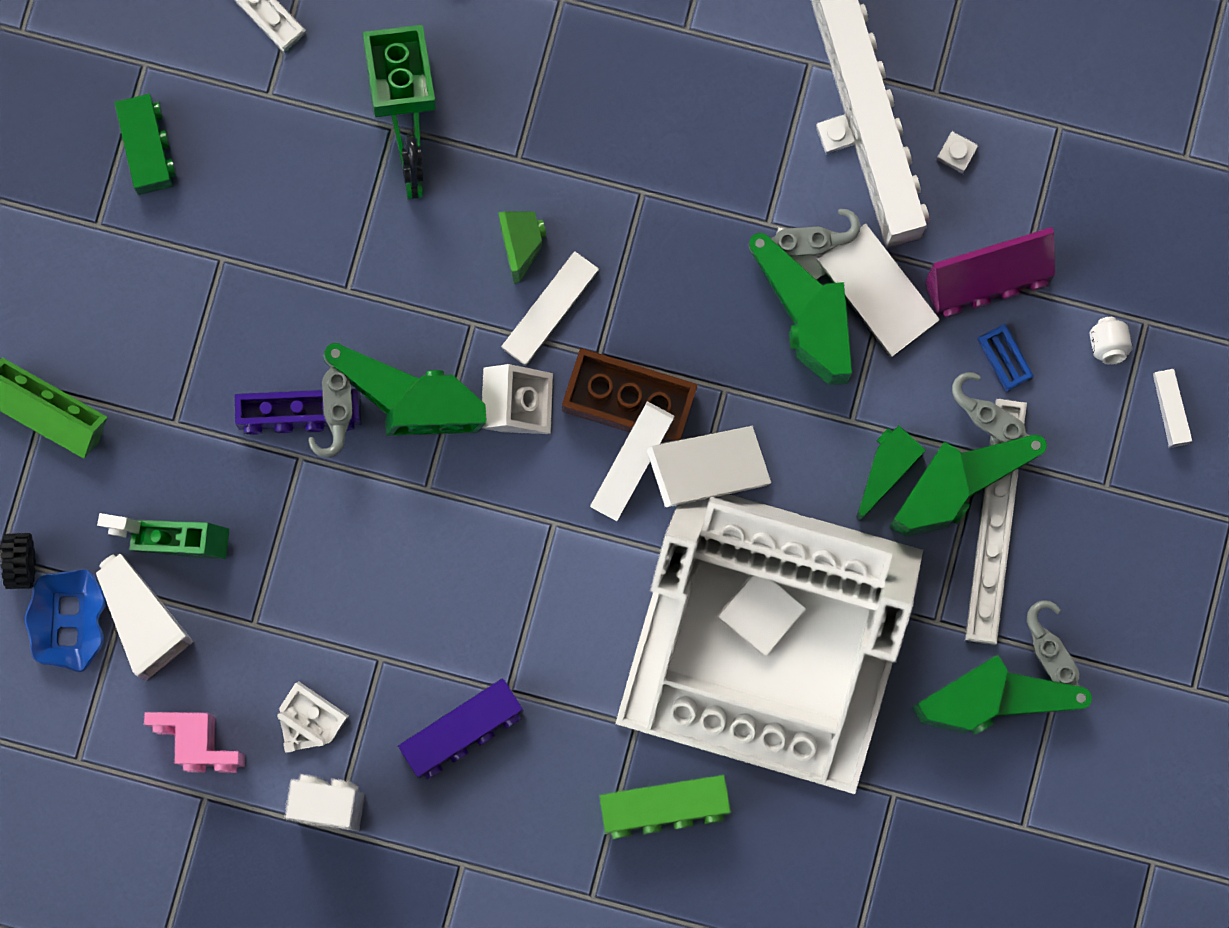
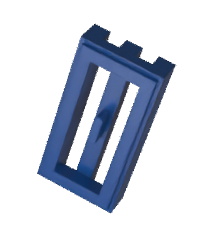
M1006 324L978 337V342L1006 392L1034 378ZM1001 333L1024 374L1023 376L1019 377L997 336ZM988 339L992 340L1013 381L1010 382L987 341Z

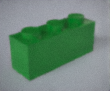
M150 93L115 101L131 178L137 194L141 195L174 187L172 177L177 176L173 159L167 160L165 149L170 148L166 130L161 131L159 120L163 119L160 102H154Z

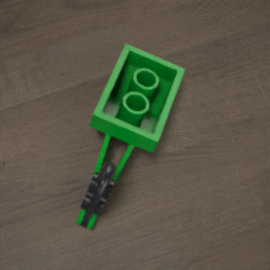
M423 25L363 32V43L374 116L391 115L403 168L407 199L423 198L419 112L436 110ZM412 113L413 135L410 134L406 137L405 148H403L396 115Z

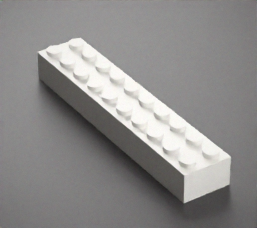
M811 0L845 115L855 140V148L885 246L889 248L921 239L925 228H927L926 222L930 221L926 205H921L918 198L921 188L917 176L911 175L909 165L912 164V158L909 148L907 146L903 147L900 136H903L900 119H894L891 108L895 106L891 90H885L882 80L886 78L885 69L882 61L877 62L874 51L877 50V44L873 32L868 33L865 24V22H868L866 7L864 4L859 5L858 0Z

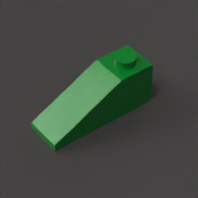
M899 425L894 431L888 428L877 439L880 445L875 451L856 516L860 521L926 451Z
M136 520L141 522L139 534L131 533L130 551L226 559L229 528L205 522Z

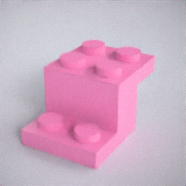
M145 712L144 725L152 728L153 733L158 735H175V764L183 766V771L205 773L206 767H214V771H218V773H237V767H245V754L239 751H214L215 717L209 713Z

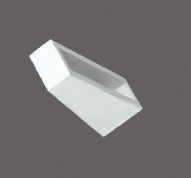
M1174 369L1155 372L1153 377L1169 448L1188 445L1192 442Z

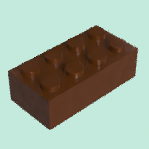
M580 348L561 405L562 412L630 433L648 401L674 415V419L661 443L678 441L682 439L698 384Z

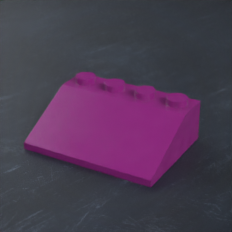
M1050 227L934 263L925 280V285L935 314L937 316L944 314L945 318H949L962 313V308L973 305L974 309H978L991 304V299L1002 296L1003 300H1008L1019 296L1020 290L1031 287L1032 291H1037L1048 287V282L1055 276L1053 228Z

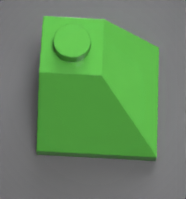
M535 211L499 212L500 227L514 284L520 283L542 249L541 238L547 237L543 219L537 220Z

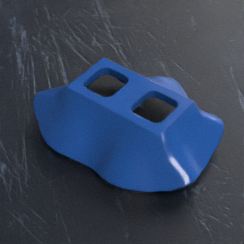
M79 569L49 573L36 580L31 601L24 617L29 635L31 656L36 662L82 672L87 669L93 658L100 651L104 635L98 619L104 610L106 602L102 588L89 570ZM62 597H77L79 599V612L76 615L60 614L59 604ZM62 627L76 628L78 631L76 645H59L58 630Z

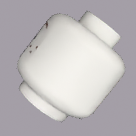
M1115 317L1100 319L1098 324L1090 331L1094 357L1105 364L1123 362L1132 350L1128 325L1123 321L1116 320Z

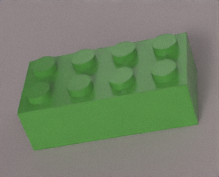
M724 775L599 795L605 834H612V839L630 837V830L643 829V834L661 832L662 825L673 824L674 829L692 827L693 820L704 819L705 824L723 822L724 815L730 813Z

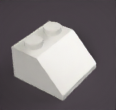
M511 364L483 368L482 402L486 406L487 423L482 429L506 433L551 434L553 373Z

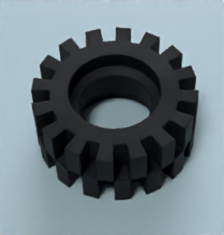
M31 533L4 534L2 538L1 569L5 589H31L34 586L36 558H34L35 548H33L34 540H32L33 536Z

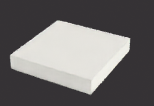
M750 575L717 616L766 656L806 608L774 581Z

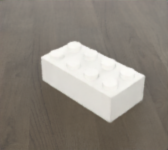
M300 775L299 781L291 780L286 819L298 823L359 831L365 794L358 791V786L351 782L333 779L331 785H327L328 782H325V780L307 775Z

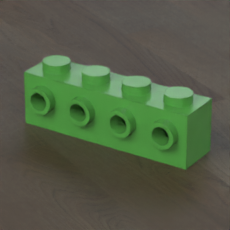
M2 357L0 359V411L84 459L99 444L108 417Z

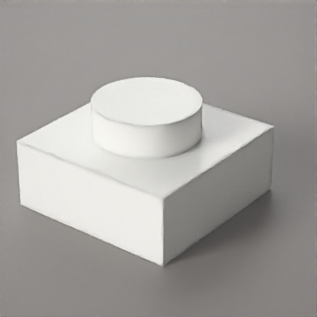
M845 114L816 124L826 154L855 144Z
M951 131L936 160L963 174L978 145Z
M100 513L97 525L108 528L109 535L126 538L127 532L139 534L141 522Z

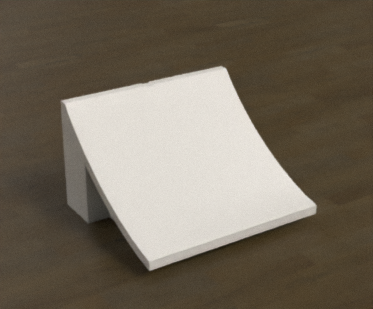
M730 494L677 505L665 534L650 590L653 592L616 724L855 794L891 666L896 661L913 605L923 550ZM750 575L774 581L806 608L766 656L717 616Z

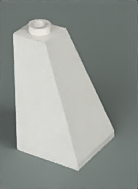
M113 554L99 565L101 569L96 575L132 671L137 677L147 681L194 641L122 554L118 556Z

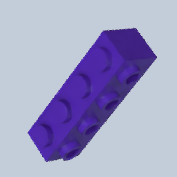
M351 389L352 417L346 431L354 430L355 425H362L361 394L357 389ZM322 390L234 394L235 425L239 430H244V434H262V429H275V433H292L293 428L305 427L306 432L324 431V427L328 426L324 418Z
M502 678L399 744L398 748L417 778L420 779L425 776L429 780L443 770L440 765L449 759L455 763L469 754L466 748L476 742L481 746L494 738L495 734L493 731L504 725L508 729L521 720L519 714L524 712V710Z

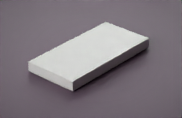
M866 223L860 227V232L856 239L850 243L834 247L817 260L833 283L844 282L845 299L890 357L894 356L940 320Z
M753 426L653 445L647 449L666 508L765 487L771 484Z

